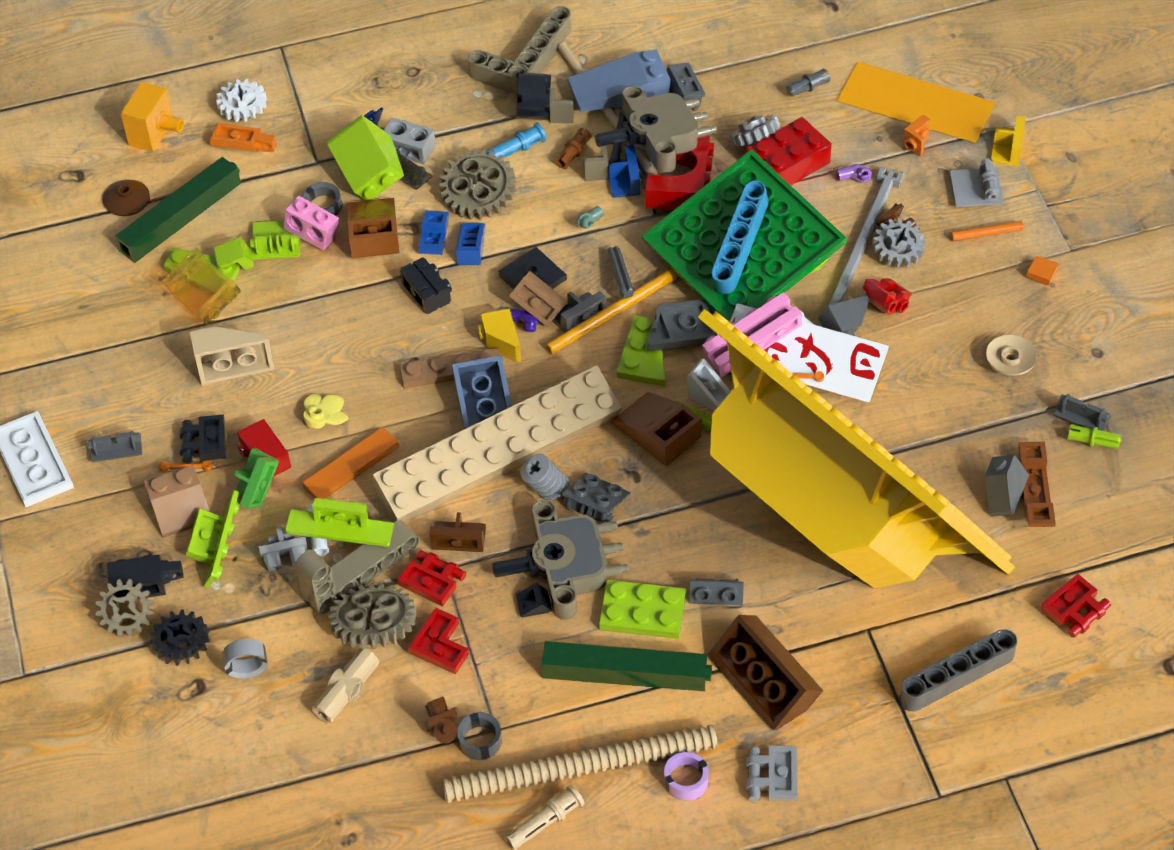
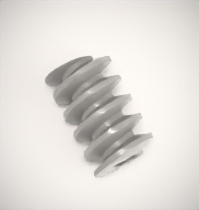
M544 454L532 456L521 468L522 479L545 500L550 501L564 497L562 493L570 487L568 477Z

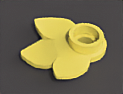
M318 394L309 395L304 401L305 411L303 419L306 425L310 428L318 429L322 428L325 424L339 425L347 421L349 417L341 412L344 398L338 395H327L324 398Z

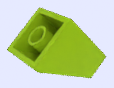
M363 115L327 141L330 151L352 190L366 201L374 199L404 176L392 137Z

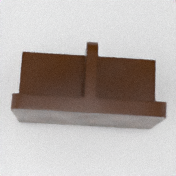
M457 512L456 522L435 521L434 526L430 527L429 534L431 550L483 552L486 524L462 522L461 512Z

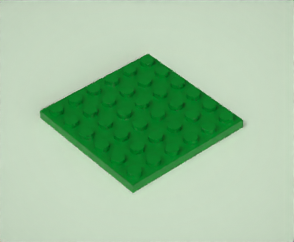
M752 149L642 235L643 242L714 312L717 311L729 323L736 304L756 309L762 307L771 297L779 296L783 292L788 291L847 243V237ZM751 181H760L766 188L768 197L767 209L736 288L731 293L722 294L715 288L712 277L713 266L745 186Z

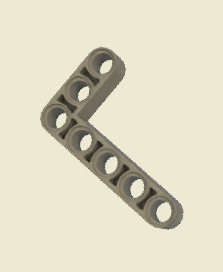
M565 6L553 8L515 61L482 50L471 52L468 56L470 77L484 84L518 94L519 72L541 74L557 52L558 45L563 43L571 32L570 10Z
M398 520L393 522L394 529L389 547L363 544L332 567L314 550L305 551L296 561L302 596L319 614H326L330 611V607L334 606V600H341L340 594L350 595L349 589L358 591L359 585L364 587L411 553L417 547L420 540L419 537L403 521Z

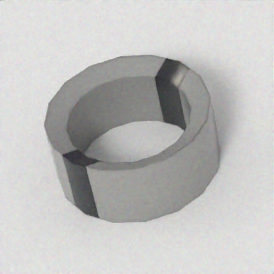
M255 639L234 641L228 644L222 652L225 672L234 678L245 679L255 677L264 672L268 666L265 645ZM247 655H248V656H255V657H252V658H250V659H245V660H237V659H236V658H239V657H241V656H247Z

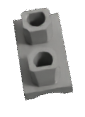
M281 526L276 527L277 534L267 536L269 544L258 546L261 560H264L268 571L281 569L280 556L290 555L292 566H296L299 556L308 550L306 538L294 539V535L287 534L286 532L283 533Z

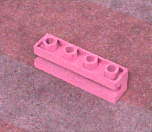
M783 292L779 296H773L768 299L762 307L749 311L742 320L731 324L765 350L802 325V313L796 306L794 308L790 306V299ZM719 335L709 337L702 345L703 357L719 377L722 378L731 372L727 342Z

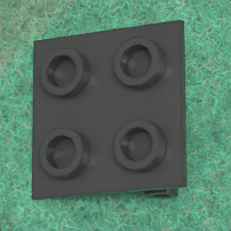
M585 473L567 488L562 495L565 496L563 503L567 505V508L580 512L583 515L587 512V516H593V519L604 523L613 520L614 514L611 511L624 501L631 492L622 489L617 484L601 480L596 475Z

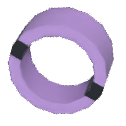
M692 752L677 753L669 758L664 768V784L670 795L679 800L689 801L697 799L704 794L708 787L709 769L705 760ZM691 765L701 772L702 777L694 785L681 786L675 783L670 775L679 766Z

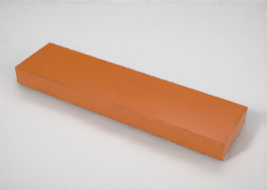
M381 427L303 481V488L313 498H327L397 449L399 443L385 428Z

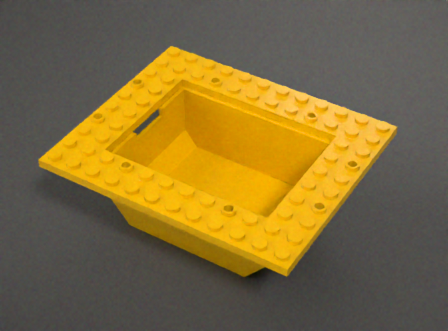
M706 309L700 313L698 318L727 342L734 387L712 414L710 456L821 551L873 588L914 581L935 555L982 553L1008 575L1015 568L1009 562L1011 556L945 497L930 487L918 475L914 474L815 391L811 390L804 382L789 372L755 342L751 341L717 311L713 315Z

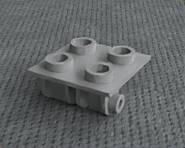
M983 159L979 169L950 170L956 207L1004 204L997 168H994V163L990 159Z

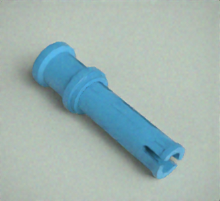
M536 122L532 128L523 132L518 131L515 137L487 150L486 153L489 155L492 151H495L496 158L500 155L506 158L520 150L527 151L530 149V146L547 140L545 131Z

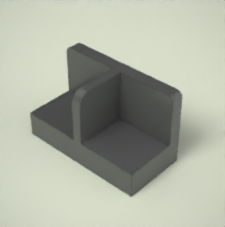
M599 291L594 295L587 292L578 298L573 292L567 293L568 304L561 309L552 321L565 333L606 308V296Z

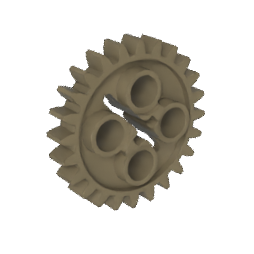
M475 148L471 155L464 151L465 157L461 158L459 155H455L457 161L449 160L450 168H443L444 175L440 176L441 184H439L442 199L445 200L447 207L451 206L453 213L459 211L460 217H464L466 213H469V218L472 220L474 215L478 214L479 219L482 220L483 214L486 213L490 218L492 215L491 211L494 210L499 214V206L507 208L506 200H513L512 193L516 192L514 169L510 168L509 161L504 162L503 155L496 158L495 151H492L489 155H487L486 149H483L481 154H478Z
M370 583L369 588L366 589L359 585V591L349 589L350 595L340 594L341 600H334V606L330 607L329 623L331 632L335 633V638H341L342 644L350 641L352 648L357 644H361L362 650L367 645H371L374 650L377 644H381L385 648L388 641L396 644V637L404 639L405 632H411V626L416 624L414 600L410 599L409 593L403 594L402 588L394 591V585L389 586L387 589L384 588L383 583L378 588H374L373 583Z

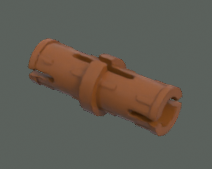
M580 128L576 135L565 143L564 150L555 159L558 167L562 168L563 166V169H567L572 160L582 153V148L592 137L587 129Z

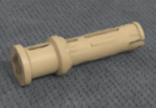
M570 784L566 787V791L557 798H550L546 803V807L506 834L504 836L505 841L512 850H517L555 821L562 822L566 819L565 815L573 809L584 806L585 803L582 796Z

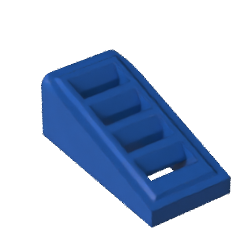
M461 223L456 247L458 265L481 264L485 223Z

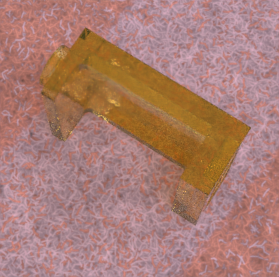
M197 248L162 281L166 288L206 325L215 320L220 315V312L229 303L235 301L241 292L237 284L207 260L204 254Z

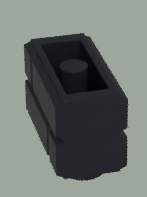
M422 257L414 261L413 264L410 263L400 269L401 283L425 313L430 314L436 311L438 307L441 308L450 303L452 287L446 278L442 280L439 276L436 265L434 263L429 264Z

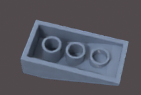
M657 49L634 52L567 78L568 85L580 112L622 107V92L629 86L640 87L647 97L669 93L670 77Z
M502 355L452 364V375L464 429L512 407Z

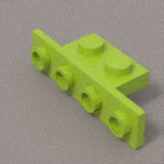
M233 490L226 501L223 516L203 509H199L196 514L185 556L209 565L203 587L209 588L214 580L218 581L221 576L223 566L220 565L221 558H225L229 548V544L225 542L227 537L231 536L235 523L231 522L232 516H236L240 506V502L237 501L239 491Z
M314 498L313 512L291 509L286 533L389 547L394 523L368 519L367 504H361L356 501H337L331 498Z

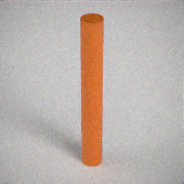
M1022 221L959 230L951 232L952 241L1009 233L1021 231L1024 229Z

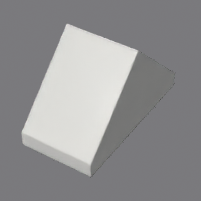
M704 358L700 359L688 375L687 398L713 411L718 408L731 392Z

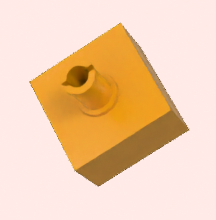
M145 82L140 83L121 112L128 145L154 152L167 130L181 133L184 127L182 118L173 117L167 88Z

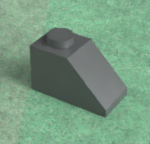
M865 295L829 305L818 317V320L823 328L855 336V332L862 325L869 297Z
M1015 455L992 457L985 474L988 509L991 517L1014 515L1029 474Z

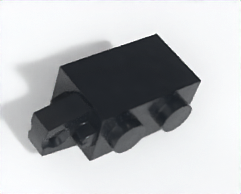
M159 554L145 555L140 558L127 560L120 559L107 563L108 584L110 583L117 587V580L121 579L123 584L126 585L128 579L133 580V587L141 583L143 584L141 592L150 591L146 598L166 595L165 584L184 578L181 561L161 560ZM121 590L114 595L118 598L125 597L130 590Z

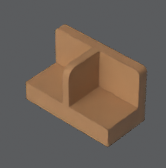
M530 271L509 295L547 327L567 303L562 296Z

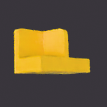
M1016 115L1015 128L1000 126L995 128L991 161L994 164L1019 167L1026 116Z

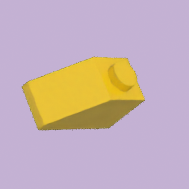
M510 308L481 314L482 324L477 325L480 339H485L487 348H498L500 355L515 362H520V344Z

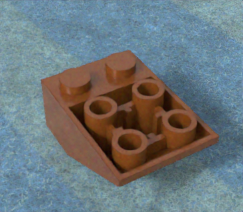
M394 198L347 203L348 234L352 258L400 253Z
M650 392L645 393L612 419L614 425L665 466L701 437V417L682 403Z

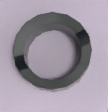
M319 182L306 189L303 198L309 202L320 196L333 197L335 202L330 207L324 208V210L335 216L339 214L342 209V199L339 189L334 184Z
M483 712L472 713L466 716L458 726L459 748L468 758L486 760L493 757L500 750L502 744L501 726L492 715ZM476 727L489 728L495 734L494 740L484 747L471 746L464 738L471 729Z

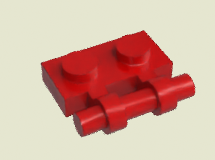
M420 550L416 559L422 563L419 564L411 560L397 579L398 585L443 607L457 588L456 581L452 579L456 578L463 581L466 577V571L460 569L459 565L453 562L447 563L439 559L437 554L432 552L428 554ZM435 568L439 571H442V573L439 574L431 569Z
M1077 573L1041 604L1040 610L1059 626H1062L1067 620L1072 623V626L1067 629V633L1072 638H1075L1079 633L1084 634L1094 620H1100L1106 614V610L1111 607V603L1106 598H1103L1100 602L1096 601L1094 597L1097 596L1098 589ZM1081 608H1087L1088 612L1085 615L1081 616L1078 613Z

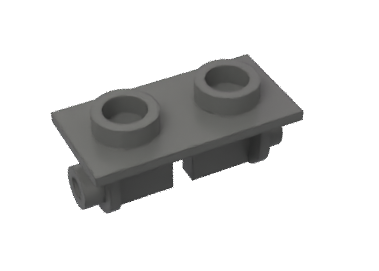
M1062 394L1060 396L1059 406L1054 413V416L1078 426L1091 429L1097 427L1101 431L1104 430L1111 418L1110 413L1106 412L1105 408L1101 409L1089 403L1085 405L1083 401L1071 397L1070 394Z
M131 431L115 434V437L112 438L110 435L102 437L93 436L92 439L88 440V447L91 450V462L142 455L141 433Z
M696 577V580H690V603L743 605L744 582L738 581V579L714 581L713 579H699V577Z

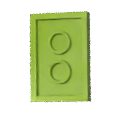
M607 580L599 628L603 631L679 639L686 588Z

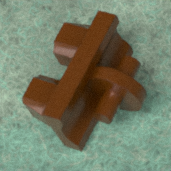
M444 696L428 702L425 706L429 717L425 722L427 731L434 728L433 732L436 740L441 743H450L457 736L458 728L453 720L458 714L455 708L448 709Z

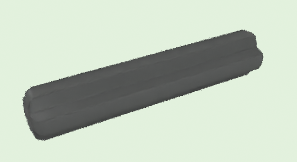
M618 246L609 247L607 250L620 295L624 299L632 297L634 294L621 250Z

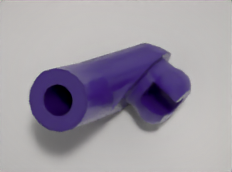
M510 309L513 321L524 323V331L532 333L536 331V325H538L536 317L528 311Z

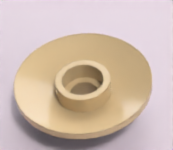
M999 336L989 343L986 350V359L989 365L995 371L1004 375H1022L1030 371L1036 363L1037 353L1034 346L1021 336Z

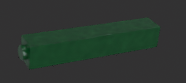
M224 157L216 160L115 235L119 251L132 262L136 263L239 186L241 181L238 166L234 162H229Z
M545 641L542 657V676L544 679L705 692L706 681H711L712 665H707V654Z

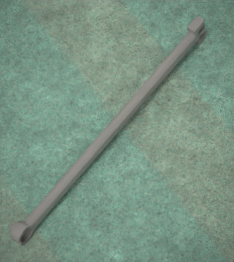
M881 166L876 181L881 183L827 306L843 301L892 187H900L904 172L899 171L896 178L894 177L895 170L890 169L888 175H885L886 167Z

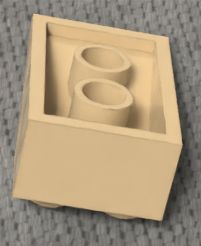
M215 326L190 331L194 356L202 385L275 370L268 335Z

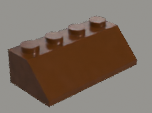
M738 615L707 654L773 730L780 729L806 712L824 691L756 615Z

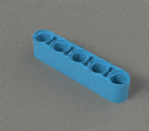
M751 181L745 186L713 266L712 277L715 288L722 294L731 293L736 288L767 209V192L765 185L760 181Z

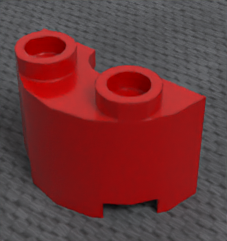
M882 278L880 282L876 279H866L862 287L869 297V302L885 314L890 315L897 311L903 313L909 306L908 299L912 293L891 278Z

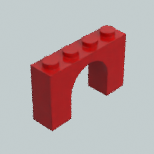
M710 135L698 138V144L695 149L676 154V164L692 169L689 173L680 176L647 175L645 208L675 210L710 182L711 173L707 171L712 172V157L714 156V142H710Z

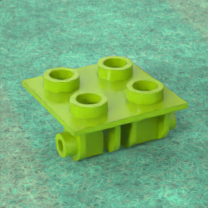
M284 221L253 222V238H250L253 260L300 257L299 235L295 236L294 233L286 231L284 229Z

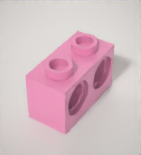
M298 196L285 211L284 229L294 233L295 236L299 235V238L324 251L337 236L339 217Z

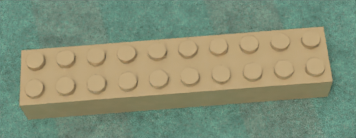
M596 365L374 473L371 485L392 523L398 520L405 523L524 464L536 454H545L611 421L619 415L622 407Z

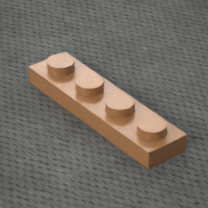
M494 348L400 363L404 388L454 381L452 364L500 356L499 349Z

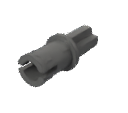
M824 68L811 75L805 74L801 79L787 84V94L794 97L806 91L812 92L815 87L830 82L829 73L824 75L828 72Z

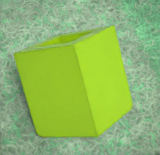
M240 237L214 247L219 268L222 269L237 262L245 270L254 267L251 249Z

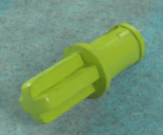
M1074 424L1070 426L1071 430H1069L1068 440L1088 443L1090 447L1098 445L1118 449L1120 446L1121 435L1101 431L1097 427L1091 429Z

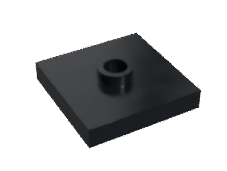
M537 247L499 270V277L513 290L529 271L552 289L567 280V274Z

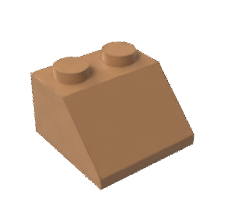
M193 465L144 481L147 495L163 538L193 528L199 509L210 512Z

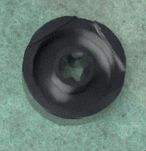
M519 72L516 118L548 120L551 74Z

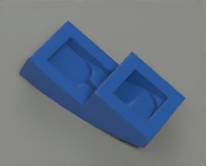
M425 210L422 221V234L418 245L420 254L443 255L449 212Z

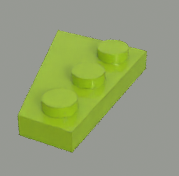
M634 315L617 369V378L665 387L662 350H647L654 322L653 318Z

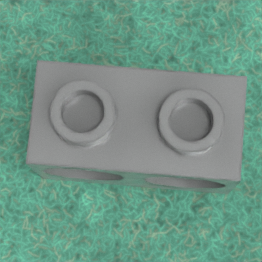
M391 118L384 129L392 137L398 157L425 164L436 146L434 129Z

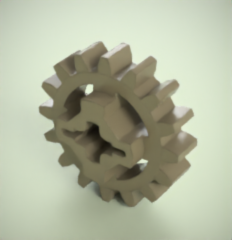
M119 579L117 580V587L110 583L107 584L108 593L100 591L99 594L103 597V601H96L95 604L101 606V610L97 611L96 615L103 616L104 619L99 624L101 626L108 624V633L117 629V636L122 637L123 632L126 631L128 636L131 637L133 636V629L141 633L143 631L141 624L149 625L151 623L146 617L147 615H154V611L149 610V606L154 604V601L147 600L146 598L150 594L149 590L141 592L143 584L138 583L133 587V580L128 579L127 584L124 585L122 580ZM121 590H130L125 597L118 598L114 595ZM138 597H140L142 601V612H140L137 609L136 601L138 600ZM115 601L118 603L125 604L129 601L130 604L128 607L131 609L132 612L135 613V615L132 613L125 612L121 615L120 612L122 609L119 607L117 603H115ZM108 604H110L113 608L114 614L111 617L112 619H110L108 615ZM132 618L136 621L129 626H120L124 619Z

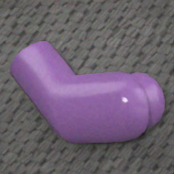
M859 164L836 170L838 181L851 178L862 183L869 181L872 175L869 168Z

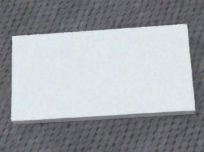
M38 411L0 426V453L25 507L74 488Z

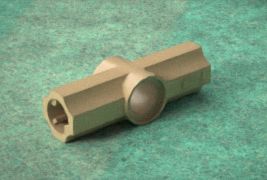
M360 648L343 669L339 668L332 674L328 682V688L312 707L313 713L321 721L332 723L348 702H354L360 696L364 682L379 664V659L372 651L367 648L364 650Z

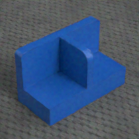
M627 145L625 146V159H620L618 163L610 165V160H608L609 180L613 198L640 195V176L635 146Z

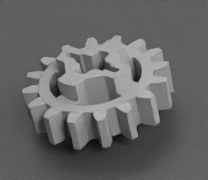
M754 115L738 124L739 127L731 132L730 138L735 147L739 145L744 146L745 144L749 146L763 138L769 137L768 135L779 130L781 125L775 115H767L765 117L764 115Z
M901 218L898 219L897 223L889 219L888 226L881 223L880 229L875 230L872 242L874 254H880L879 261L886 259L887 266L895 263L897 269H899L900 264H904L908 268L910 261L916 264L918 258H922L926 241L923 240L924 233H918L919 226L917 225L912 228L910 226L911 221L903 224Z

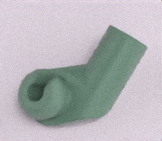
M596 206L589 212L580 213L577 217V224L581 228L588 229L595 221L604 216V212L601 207Z

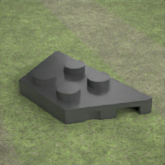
M702 299L658 305L647 350L655 351L704 344L709 337L717 336L718 334L701 321L698 316L704 309L712 315L715 312Z

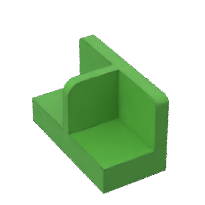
M257 448L251 450L245 468L235 470L234 475L240 478L236 491H239L238 496L242 498L240 505L247 509L262 507L279 460Z

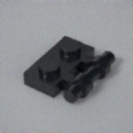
M224 414L199 417V424L192 425L190 420L182 422V427L179 430V437L182 439L179 453L182 456L183 463L190 464L194 454H199L200 461L226 459ZM194 437H199V441L192 442Z

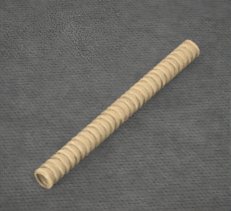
M710 724L707 725V728L700 726L699 730L691 728L690 732L682 730V733L679 734L675 731L673 735L666 733L665 737L657 735L655 739L651 736L648 737V740L641 738L640 742L632 740L630 744L623 742V745L620 746L618 743L614 744V747L606 745V749L598 747L594 751L591 748L586 753L582 750L580 754L572 752L571 756L563 754L561 758L558 755L555 756V759L547 757L546 761L538 759L536 763L532 760L527 765L522 762L521 766L512 764V768L504 766L502 770L495 768V771L492 772L488 769L486 773L478 771L477 775L469 773L467 777L463 774L460 776L461 778L457 779L456 776H453L452 780L443 779L444 795L446 801L452 803L453 799L460 801V798L464 797L467 800L469 796L477 798L478 794L486 796L488 792L492 795L497 790L502 793L503 789L511 791L512 787L520 789L522 785L529 787V784L532 783L534 786L538 785V782L546 784L547 780L555 782L556 778H559L561 781L566 776L570 779L572 775L580 777L581 773L589 775L591 771L595 774L598 770L605 772L606 768L614 770L615 766L623 768L625 764L629 767L632 763L639 765L640 761L648 763L650 759L653 762L657 761V758L664 760L666 756L671 758L674 754L695 751V753H698L700 749H703V751H707L709 747L716 749L717 737L714 727Z

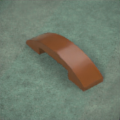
M1019 442V461L1029 474L1022 492L1028 527H1055L1054 506L1050 499L1046 469L1047 454L1045 442Z

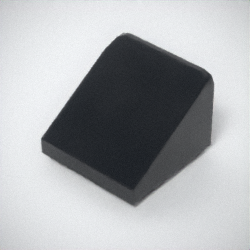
M538 583L515 594L522 618L552 611L548 591Z

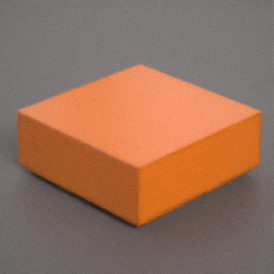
M1036 255L1027 271L1026 277L1049 286L1058 270L1059 263Z

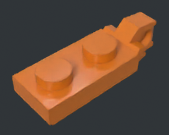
M224 123L216 124L210 138L212 146L256 152L261 150L264 152H274L277 146L275 136L266 135V133L261 132L260 128Z

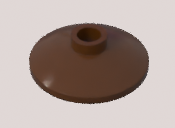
M137 180L118 181L109 186L103 195L104 207L108 212L117 216L137 214L150 201L149 189L145 184Z

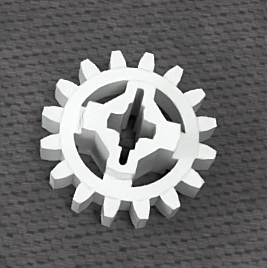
M236 79V84L228 82V88L221 87V93H217V107L221 115H226L227 120L234 117L235 122H238L240 118L247 122V117L255 119V114H262V108L267 106V98L263 86H257L256 81L250 84L248 79H245L244 83H240V80Z

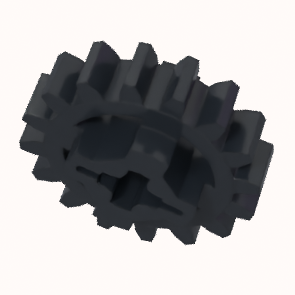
M180 610L179 615H175L171 611L168 619L161 616V624L153 625L155 632L150 633L152 641L150 643L153 651L156 652L157 658L164 657L166 664H169L171 660L175 661L176 666H179L181 660H185L187 664H190L192 656L196 659L200 658L198 651L206 652L207 650L205 643L210 642L207 624H204L201 616L196 618L193 611L188 615H185L184 610ZM193 629L196 630L197 636L194 635ZM163 639L166 640L167 646L163 644Z

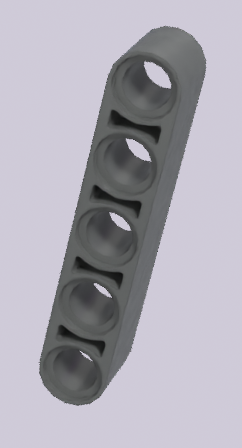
M1008 629L998 630L907 677L901 684V707L910 712L918 711L1010 663L1015 657L1017 647L1016 634Z

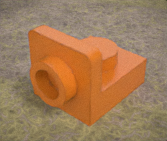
M921 115L904 129L903 146L918 156L923 154L925 139L930 132V119Z

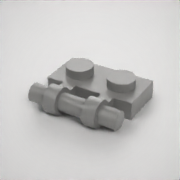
M769 746L768 755H760L758 747L749 748V756L746 758V768L749 770L746 790L749 792V800L753 802L759 801L760 792L763 790L769 791V801H797V746ZM762 768H768V778H760V770Z

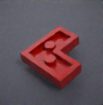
M435 607L408 647L409 654L456 675L469 655V648L449 640L459 625V618Z

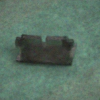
M396 149L404 173L400 180L417 190L433 177V175L425 171L423 166L419 167Z

